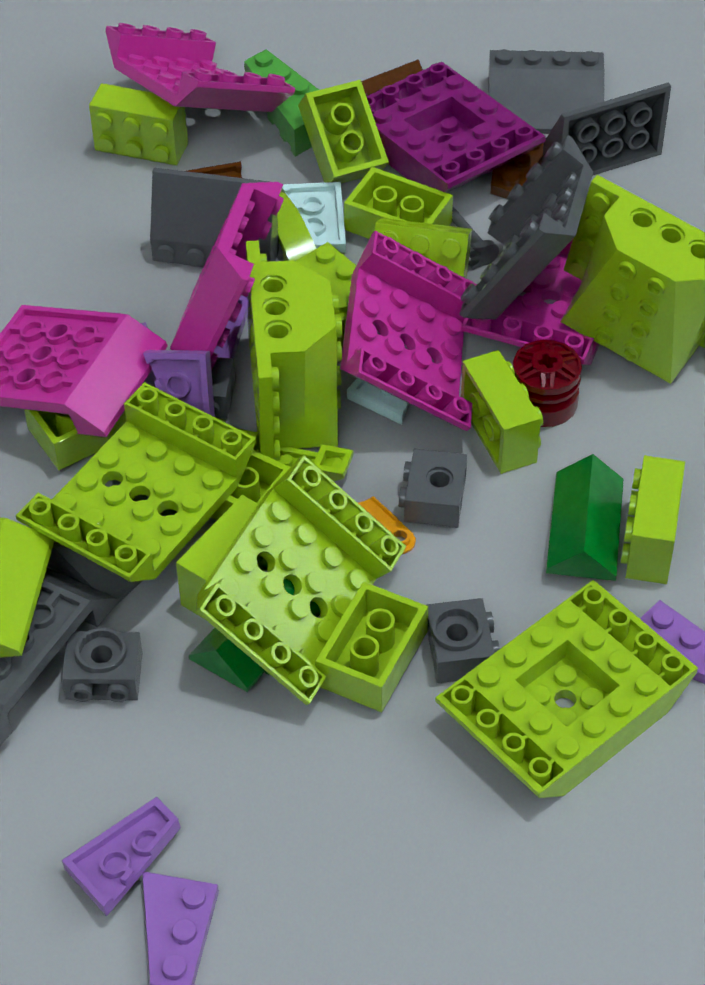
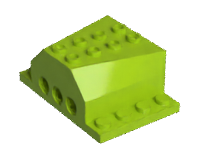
M596 175L591 181L577 233L573 238L564 271L582 280V283L560 322L585 336L594 338V341L671 384L699 346L705 348V232L609 180Z
M259 240L246 241V260L254 264L250 277L255 279L247 296L248 338L259 453L274 460H280V448L283 447L313 448L320 447L321 444L338 446V409H341V393L337 386H340L342 383L340 366H337V363L342 361L341 341H337L339 337H342L341 316L335 317V314H339L338 294H332L331 283L327 278L295 260L267 262V255L260 254Z

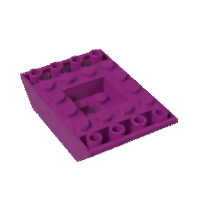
M442 61L366 96L389 161L388 164L406 179L446 193L529 153L546 141L545 135Z

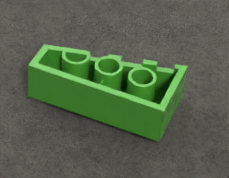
M267 49L245 60V72L255 73L266 78L268 74L280 75L285 78L286 83L295 87V92L272 112H266L267 118L272 125L275 124L279 129L281 138L284 142L289 143L291 152L295 157L312 148L298 104L306 93L319 89Z

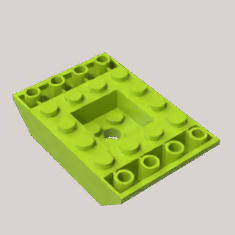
M592 580L436 696L435 702L538 798L565 796L665 716L696 675L698 667L596 581ZM560 698H567L574 703V706L562 708L555 701Z

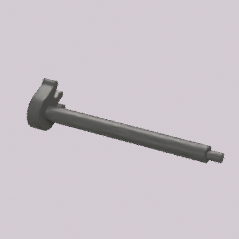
M453 207L452 222L457 227L472 229L471 247L474 251L470 252L469 257L471 260L468 265L474 270L477 267L492 263L499 254L497 245L492 240L483 241Z

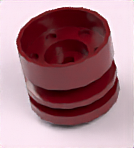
M536 340L525 344L517 351L513 359V368L518 382L526 386L531 403L534 407L537 406L542 413L543 425L540 427H554L567 422L574 416L578 407L580 376L582 373L581 358L573 348L559 341Z

